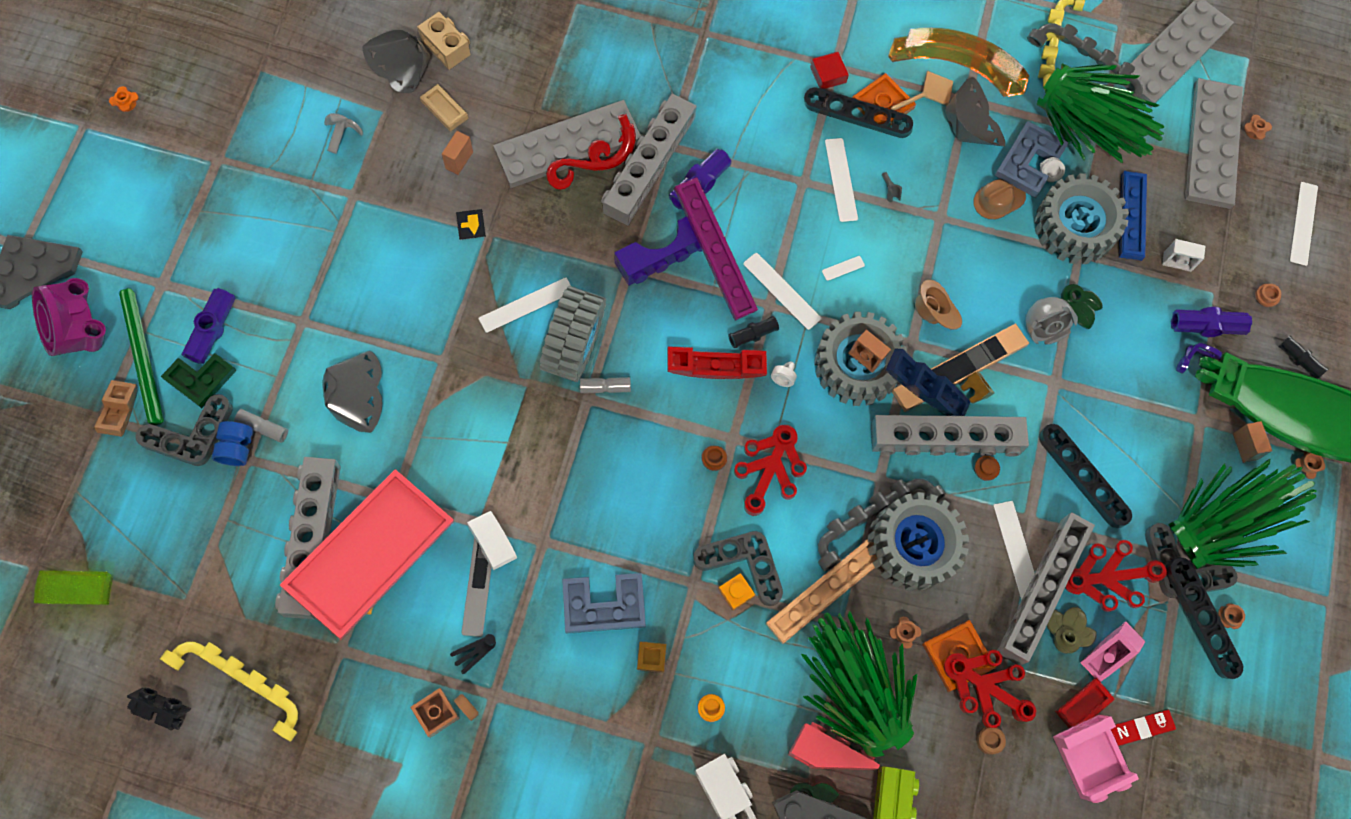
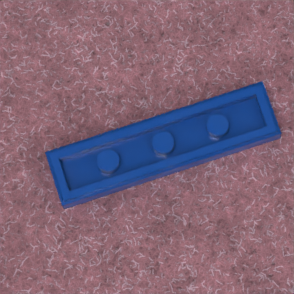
M1123 171L1121 174L1120 198L1124 197L1126 204L1122 209H1128L1129 215L1125 219L1128 220V225L1119 239V258L1142 261L1145 258L1147 174Z

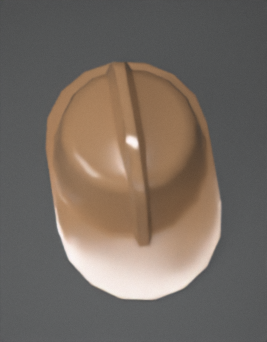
M1002 179L994 180L976 192L974 207L976 212L984 218L999 219L1019 209L1026 200V192Z
M934 280L922 282L920 294L915 300L918 314L931 324L939 323L951 330L960 328L962 317L946 290Z

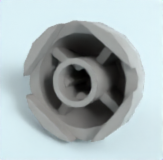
M1057 297L1039 299L1030 307L1026 314V329L1036 344H1039L1038 341H1045V345L1058 342L1071 333L1069 328L1073 323L1075 327L1078 323V316L1065 300Z

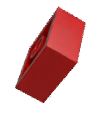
M839 52L812 59L810 68L819 88L827 89L847 83L849 74Z

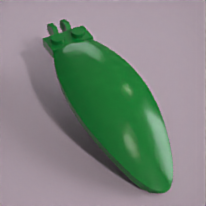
M1227 352L1221 356L1219 361L1206 356L1200 358L1199 365L1202 368L1196 371L1195 377L1205 384H1212L1209 396L1230 406L1234 405L1253 423L1262 421L1266 432L1296 448L1325 458L1351 463V391L1303 374L1268 366L1248 364Z

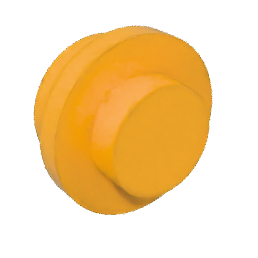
M708 694L701 698L698 704V713L703 720L715 722L723 716L725 704L719 696Z

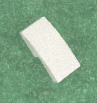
M491 511L467 522L471 533L479 543L483 555L493 570L517 559L508 538Z

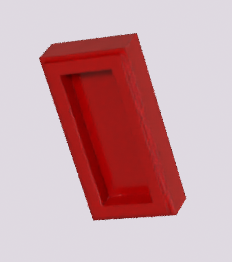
M1094 678L1055 712L1070 729L1095 717L1115 699L1098 678Z

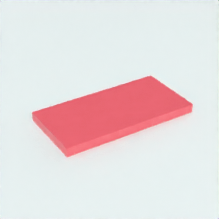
M395 469L280 584V587L337 638L342 640L453 524L454 519Z

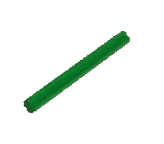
M131 288L121 290L119 296L147 422L156 426L162 424L164 419L135 292Z

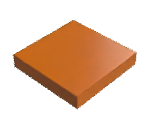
M886 73L852 97L890 110L892 106L910 99ZM912 102L894 111L908 114L915 108L916 103ZM858 108L864 115L865 111L862 108ZM879 114L874 117V121L877 124H884L887 118ZM891 118L890 126L894 123V118Z
M970 620L922 644L948 692L956 689L957 686L955 680L950 679L945 674V659L954 653L963 654L969 659L984 655L987 652ZM956 662L955 669L960 672L961 664ZM984 665L972 670L979 675H983L995 669L996 666Z

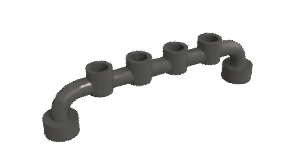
M1048 23L1039 29H1032L1027 36L1031 44L1041 48L1048 39L1046 34L1054 33L1062 42L1073 45L1079 53L1091 57L1098 65H1117L1114 70H1110L1113 73L1134 75L1135 67L1132 64L1123 62L1122 65H1119L1114 61L1116 55L1108 49H1105L1102 53L1095 49L1097 42L1094 39L1085 37L1084 40H1081L1075 36L1078 30L1073 25L1067 24L1063 28L1058 24ZM1120 78L1130 81L1134 92L1132 96L1141 98L1143 85L1139 78Z
M902 479L896 481L890 486L892 492L884 496L882 492H879L869 499L871 505L863 509L861 505H858L848 512L850 518L843 523L840 518H837L827 525L829 531L820 538L818 543V552L821 557L818 561L823 571H828L841 561V558L836 551L829 552V543L843 537L854 527L862 525L870 517L880 513L898 498L900 499L904 495L910 494L915 489H923L926 492L924 499L933 494L938 496L936 501L938 502L946 495V492L940 485L934 486L925 479H913L907 483H904Z

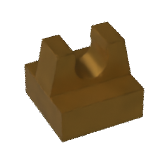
M978 372L970 375L967 381L960 387L964 392L970 388L975 390L974 396L969 399L973 404L987 399L994 394L992 388L981 373Z
M640 642L637 670L664 673L667 644Z

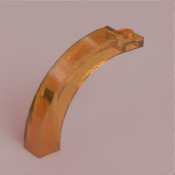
M944 28L910 29L908 36L894 38L888 55L892 62L931 58L963 65L987 78L1003 97L1023 95L1029 80V74L1025 68L1005 50L980 37Z

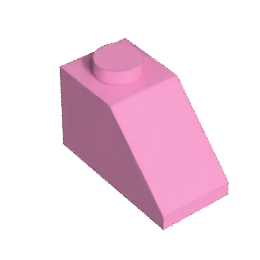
M1125 622L1100 642L1080 663L1094 678H1098L1102 682L1136 656L1142 649L1145 641Z

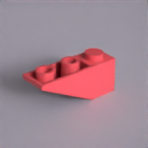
M814 722L811 725L806 723L802 726L788 754L812 769L875 770L880 766V764L874 761L875 757L868 756L864 750L857 752L851 749V743L839 736H836L835 739L825 734L826 729Z

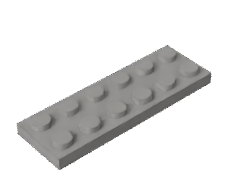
M1194 0L1131 63L1135 67L1133 74L1140 75L1138 78L1143 85L1141 98L1157 103L1231 28L1234 22L1207 1ZM1131 84L1122 85L1126 89L1133 91V86Z
M1198 78L1195 82L1185 200L1228 209L1235 205L1243 87Z
M622 100L493 145L510 188L545 177L549 165L556 160L577 159L590 161L587 153L588 147L596 140L607 142L611 148L610 153L618 151L622 142H618L622 135L620 130L622 126L618 116L626 113L630 123H633L636 133L635 144H637L641 135L625 101ZM563 165L559 167L556 172L562 171L572 166Z

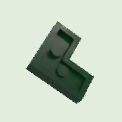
M214 353L198 371H195L180 358H177L160 377L202 409L207 400L217 393L236 372V369Z

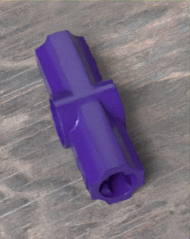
M716 149L700 165L695 164L686 174L685 180L680 184L697 177L704 194H707L714 186L716 179L731 166L732 161L725 151ZM673 190L669 194V199L676 208L683 210L677 194Z
M220 288L213 289L203 311L194 318L195 327L181 354L184 358L198 364L205 363L215 340L223 335V324L236 299L233 294ZM213 323L210 328L205 329L208 324Z
M1207 307L1201 310L1176 309L1171 319V328L1174 329V332L1201 333V336L1208 338L1217 337L1222 334L1247 335L1252 325V316L1248 313L1222 312V309L1219 307Z

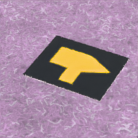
M482 209L456 212L459 240L486 237Z

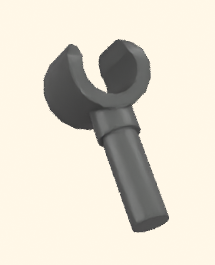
M884 172L882 177L888 187L887 201L892 202L893 197H897L901 201L902 187L894 184L887 172Z

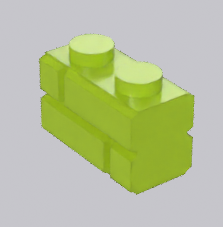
M886 766L878 768L873 819H916L917 810L916 807H912L913 795H918L919 779L915 778L914 771Z

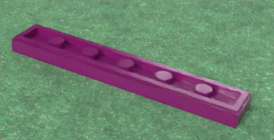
M696 177L675 186L674 190L734 320L736 321L756 312L758 308L698 178Z

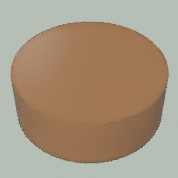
M460 694L453 700L470 721L479 715L476 708L463 694Z
M985 727L978 732L976 742L983 753L994 755L1004 749L1006 738L999 728Z

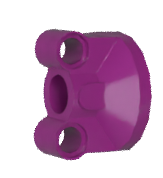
M72 278L64 283L33 288L32 307L35 324L42 345L49 356L83 350L95 352L102 348L106 328L99 320L92 319L87 303L89 286L82 279Z

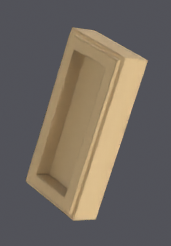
M438 84L420 97L421 102L450 132L468 119V114Z

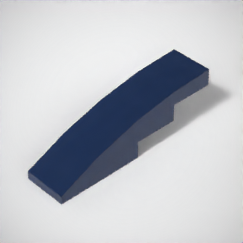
M894 349L885 371L917 397L946 416H965L970 400L946 376H937L925 363L916 362L904 349Z

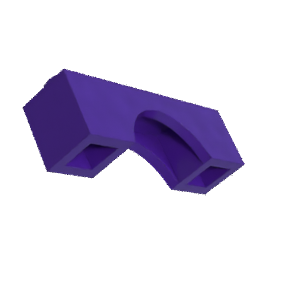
M686 216L678 220L677 236L670 245L661 249H648L634 242L614 252V263L628 286L634 283H642L649 275L655 272L661 273L665 271L669 265L675 262L685 261L694 252H702V249Z

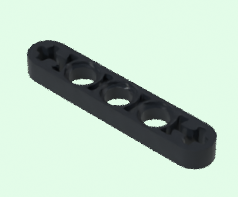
M816 87L807 90L804 96L807 109L816 113L898 138L908 137L913 130L912 118L904 113ZM815 95L818 96L819 100L811 103V98H814ZM825 98H828L826 101V107H823V102H825ZM839 101L843 104V107L839 111H834L830 108L831 103ZM855 108H862L865 114L860 118H856L852 115V111ZM882 114L886 116L887 121L884 124H877L874 121V117ZM891 118H894V123H892V128H891V127H889V126H890V122H891ZM905 122L906 127L903 130H899V125Z
M1047 425L1039 434V441L1111 527L1122 528L1129 524L1132 520V511L1059 425ZM1055 433V439L1049 440L1047 436ZM1063 442L1065 445L1057 450L1056 447ZM1064 450H1069L1074 454L1073 462L1064 460L1062 457ZM1080 470H1087L1090 473L1091 480L1089 482L1080 479ZM1101 489L1107 493L1108 499L1106 502H1101L1097 499L1096 490ZM1114 502L1115 505L1107 510L1106 507ZM1121 512L1123 516L1121 519L1116 520L1114 516Z
M1182 557L1169 560L1165 566L1167 570L1166 575L1218 676L1225 679L1240 677L1243 673V663L1193 564L1188 559ZM1179 565H1182L1184 570L1181 571V574H1176L1175 570ZM1185 579L1191 580V582H1186L1183 584L1180 583L1181 581H1185ZM1190 586L1194 587L1197 591V598L1194 601L1189 600L1186 596V590ZM1202 610L1209 614L1210 620L1207 625H1202L1199 622L1198 615ZM1214 635H1218L1222 640V646L1218 650L1211 646V638ZM1226 652L1228 653L1227 655H1223V657L1217 656L1218 654H1224ZM1227 662H1232L1233 664L1230 671H1225Z

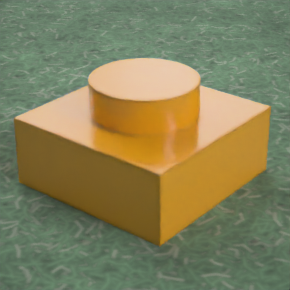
M741 573L718 588L733 611L755 597V593Z

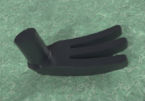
M487 634L484 638L451 652L450 656L453 657L475 648L454 663L455 666L479 654L461 670L462 674L470 670L495 647V637L492 634Z

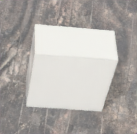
M1175 239L1164 251L1162 265L1192 272L1203 261L1205 246Z

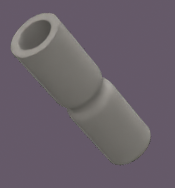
M630 377L607 379L580 378V393L631 392Z
M243 409L237 412L234 422L248 425L253 428V431L259 432L280 443L284 442L288 435L287 428L271 421L263 420V418Z

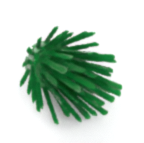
M1062 63L1061 69L1056 68L1043 87L1046 89V94L1043 99L1038 98L1037 106L1046 111L1061 146L1064 143L1061 137L1062 134L1065 141L1069 142L1068 145L1071 141L1085 161V156L1081 151L1082 146L1068 128L1070 127L1092 153H1095V148L1084 134L1121 163H1123L1122 154L1118 152L1119 147L1129 154L1131 152L1138 157L1147 154L1152 155L1151 151L1154 148L1146 143L1144 136L1149 135L1161 141L1163 139L1161 135H1164V133L1159 129L1164 128V125L1152 119L1154 118L1153 116L1137 109L1150 113L1153 110L1146 107L1145 104L1153 107L1160 105L1132 96L1134 92L1130 90L1090 82L1129 85L1130 81L1120 78L1137 79L1140 75L1089 72L1114 70L1117 65L1103 66L1104 64L1071 68Z
M1268 459L1259 467L1252 469L1235 484L1227 487L1203 509L1201 508L1232 472V466L1220 477L1226 469L1224 463L1193 504L1204 483L1201 478L1195 489H1192L1178 519L1168 524L1196 569L1207 564L1234 567L1257 566L1259 564L1256 561L1228 559L1287 554L1284 550L1268 551L1279 549L1277 545L1228 549L1274 536L1279 532L1310 522L1308 520L1297 523L1295 521H1288L1268 528L1300 515V512L1305 510V506L1300 505L1316 498V494L1313 493L1317 490L1311 489L1286 502L1315 485L1314 481H1309L1295 489L1293 485L1305 478L1303 473L1287 480L1301 472L1303 467L1295 469L1296 465H1291L1280 473L1276 469L1269 475L1262 474L1247 484L1268 468L1271 460Z
M840 612L838 619L841 629L837 628L830 613H825L824 618L826 622L823 618L818 619L822 634L818 626L812 624L817 636L807 638L830 672L831 677L816 657L813 656L811 661L807 655L801 654V656L816 674V676L810 674L811 680L852 721L819 695H813L819 703L808 695L803 697L843 727L822 716H816V719L832 727L830 729L832 732L861 745L868 756H885L883 750L893 746L899 750L914 735L910 718L917 682V674H915L912 681L911 679L907 681L905 692L903 643L899 647V663L896 652L892 655L895 699L890 683L883 643L880 638H876V635L874 637L869 619L866 618L865 620L868 642L865 632L863 630L859 632L852 613L848 612V618L854 630L855 642L848 624L842 618Z

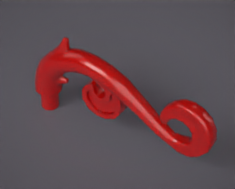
M627 114L618 116L622 126L620 128L622 135L618 142H622L616 154L608 159H600L601 153L609 156L611 148L604 140H596L588 147L587 153L590 161L560 159L552 162L546 172L548 183L553 188L559 190L566 189L571 185L574 179V172L569 169L567 176L563 179H559L556 175L557 169L563 165L603 171L615 168L626 161L636 143L635 128L633 123H630Z

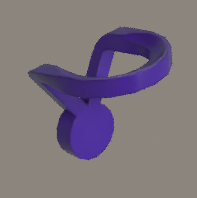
M1203 343L1188 346L1184 357L1177 365L1176 371L1184 373L1195 352L1212 359H1220L1222 352Z

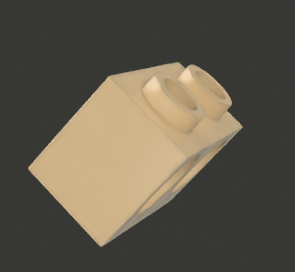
M440 12L417 26L421 41L448 70L471 55L468 37L463 32L459 33L452 20L448 17L445 18Z

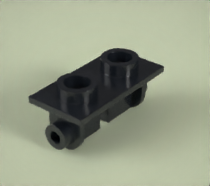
M140 688L127 695V698L131 699L127 706V709L131 710V714L150 721L155 712L157 716L154 723L171 731L173 729H180L183 724V719H180V717L191 710V708L182 705L180 700L163 697L151 688Z

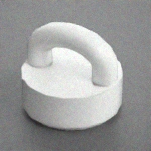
M1050 157L1040 163V172L1049 176L1048 182H1055L1060 180L1065 174V166L1060 159Z
M790 361L783 366H775L771 373L772 380L783 387L793 386L797 378V374L793 371L795 364Z

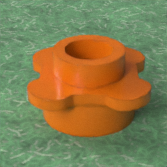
M122 86L117 89L113 97H110L109 103L112 106H117L123 112H128L135 108L138 95L135 92L131 93L126 87Z

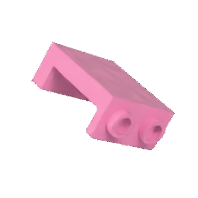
M1099 714L1053 736L1080 798L1092 803L1106 800L1108 794L1114 791L1121 792L1132 787L1131 783L1139 779L1136 773L1129 771L1111 729L1116 727L1111 716Z

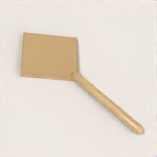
M927 71L923 92L892 106L891 110H897L923 97L947 106L950 101L953 81Z

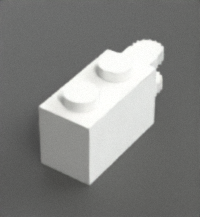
M723 754L694 771L719 819H737L735 814L742 810L747 819H756L749 800L753 798V795L745 782L741 784L736 776L739 769L732 757L727 759L726 755Z

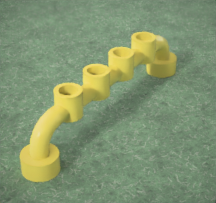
M1059 0L1055 9L1050 10L1048 22L1062 26L1064 8L1068 5H1073L1072 10L1082 12L1085 0ZM1054 33L1046 34L1047 41L1050 42L1049 46L1044 45L1041 59H1045L1046 64H1041L1038 78H1043V87L1055 71L1059 37Z
M185 642L178 645L172 652L166 650L161 656L160 660L179 671L185 663L181 659L182 656L190 652L196 654L286 712L287 718L285 722L278 721L272 731L289 742L297 734L293 728L298 720V710L296 705L286 698L289 692L277 684L273 688L265 685L264 682L267 678L255 670L250 675L241 670L244 664L232 656L228 660L219 656L222 650L212 643L208 642L206 646H203L196 642Z

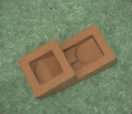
M111 380L101 400L104 408L94 426L97 433L123 437L135 403L137 384Z

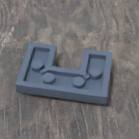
M1027 121L995 176L1036 198L1049 176L1029 166L1030 161L1035 153L1045 159L1050 157L1060 159L1069 142L1063 140L1064 143L1061 146L1056 135Z
M642 573L615 575L617 601L591 603L589 577L562 579L565 633L645 628Z

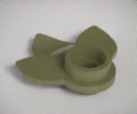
M1079 607L1068 609L1064 615L1054 609L1047 624L1049 631L1054 634L1055 647L1065 654L1074 653L1080 647L1091 646L1095 642L1097 635L1095 630L1086 627V615Z

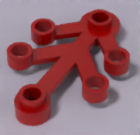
M789 425L778 426L771 437L760 441L749 440L745 444L744 452L747 456L754 457L761 450L775 447L772 455L750 463L739 462L735 465L734 474L739 479H744L751 473L765 469L754 494H750L744 503L745 511L751 516H757L763 512L765 508L763 497L774 473L781 487V496L786 500H791L795 497L797 488L793 483H790L781 461L784 451L792 465L791 474L799 478L806 473L807 466L803 461H800L794 447L798 439L797 432ZM781 434H788L790 439L783 440ZM749 445H754L757 450L751 452L748 450L747 447ZM797 465L801 466L803 472H796L794 467ZM744 467L747 472L740 474L737 469ZM791 488L793 494L787 495L784 489ZM751 500H758L760 506L753 507L750 503Z
M1121 540L1115 545V552L1100 573L1089 574L1096 561L1104 558L1107 553L1105 546L1097 543L1090 547L1089 555L1080 568H1074L1065 589L1075 595L1084 593L1099 603L1104 611L1111 612L1118 607L1117 598L1113 595L1105 596L1092 586L1103 584L1126 600L1131 608H1139L1145 602L1144 595L1138 591L1132 592L1118 581L1145 578L1151 583H1157L1165 578L1167 570L1162 562L1153 560L1144 567L1115 571L1123 558L1133 551V546L1129 541ZM1121 544L1127 546V553H1124L1120 550L1119 547ZM1099 548L1102 551V555L1096 556L1093 549ZM1153 566L1160 569L1159 575L1152 572ZM1073 577H1079L1081 585H1075ZM1133 595L1140 599L1139 604L1132 602L1131 597ZM1106 599L1113 601L1112 608L1105 605Z
M989 650L984 655L969 659L960 653L949 655L944 661V671L950 679L955 680L960 697L959 707L962 712L974 713L978 709L977 700L970 696L968 680L976 687L983 712L982 722L987 728H997L1001 724V716L994 711L990 695L1010 707L1012 715L1017 721L1029 722L1035 718L1036 707L1031 701L1018 700L995 685V683L1007 680H1022L1025 676V670L1021 665H1010L1005 670L979 675L972 669L984 665L994 667L1001 664L1002 655L999 651ZM991 653L996 656L995 663L990 661ZM956 662L961 664L960 672L955 669ZM1014 668H1016L1019 672L1017 678L1014 677L1012 673ZM967 700H970L972 703L970 710L965 706ZM1025 706L1029 708L1028 716L1023 712ZM990 715H993L995 718L993 725L988 721Z

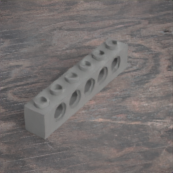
M671 94L667 101L664 100L659 108V115L656 119L652 118L647 128L648 132L645 136L642 135L639 138L634 154L630 153L625 161L624 170L622 173L618 172L616 174L613 187L610 191L607 190L601 200V203H603V214L627 226L630 224L695 120L696 105L674 94ZM633 175H640L641 177L635 178V177H632V176H633ZM622 193H628V194H630V195H629V196H622V195H620V194H622Z
M875 415L871 422L872 452H880L881 455H892L895 452H905L906 455H918L920 452H930V455L940 456L945 453H955L957 456H967L971 453H980L981 456H993L996 453H1005L1006 456L1014 457L1021 455L1029 446L1026 417ZM894 432L901 433L905 440H898L894 436ZM919 433H926L929 437V440H923L919 436ZM944 433H950L954 437V441L946 439ZM969 433L976 434L979 441L972 440ZM994 433L1000 434L1004 442L997 440Z
M304 457L303 465H300L298 468V480H300L299 489L295 490L293 496V504L296 507L294 515H291L289 520L291 536L290 541H287L285 544L284 554L287 560L285 567H282L280 572L281 583L298 567L301 559L307 558L330 535L341 469L336 459ZM315 482H321V487L318 490L310 491L311 486ZM317 507V512L313 516H306L309 508ZM313 532L312 539L303 543L302 538L304 534ZM281 589V593L277 594L275 607L278 609L277 613L286 618L316 620L312 614L286 591Z
M1072 512L1061 519L997 649L1004 658L1018 665H1023L1030 661L1092 533L1094 524Z

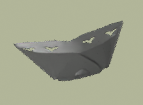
M392 30L370 39L362 46L364 57L370 68L378 76L387 78L390 86L400 93H412L415 90L431 59L430 54L418 38L403 30ZM417 43L420 45L422 52L418 50ZM369 50L376 52L374 58H372V53ZM378 65H385L386 70L384 71L382 67H379Z
M974 77L967 79L945 108L946 117L956 138L960 142L1005 147V139L999 125L989 116V104L982 87ZM971 84H973V89H975L976 92L970 91ZM979 100H980V105L982 106V109H981L979 106L976 105ZM988 125L991 126V129L994 130V132L987 130ZM997 138V139H998L997 142H998L999 144H997V143H995V142H993V141Z
M373 352L360 353L326 368L322 380L326 408L338 421L359 432L371 433L378 424L382 410V397L377 388L382 372L380 362ZM368 355V359H370L371 361H368L363 358H365V356ZM371 369H373V371H372L373 377H372V378H371L370 375L367 373V372L370 371ZM372 396H373V401H372V403L374 404V406H372L371 404L368 403V401L370 400V398H371ZM372 416V418L369 420V425L367 426V423L364 419Z

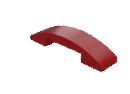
M668 347L667 372L706 379L762 377L767 375L766 351L742 350L741 353L696 352L690 347Z

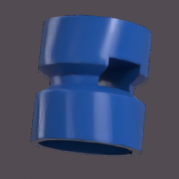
M220 422L216 435L219 442L214 445L211 459L225 465L245 466L249 454V449L246 446L251 443L253 428L238 422Z

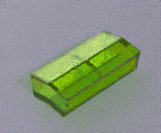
M39 570L35 585L34 603L109 605L113 577L108 572Z

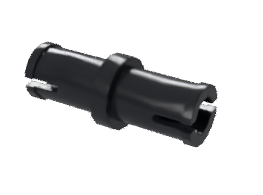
M774 316L756 324L753 322L749 323L746 328L730 333L728 335L729 341L733 348H738L750 341L757 342L762 336L778 331L779 324Z
M1291 336L1278 346L1296 361L1294 364L1297 367L1300 365L1316 379H1319L1329 370L1311 355L1312 351L1305 350Z

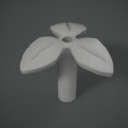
M331 113L325 117V125H335L327 149L331 153L337 154L345 128L351 127L358 134L363 135L359 125L343 115Z

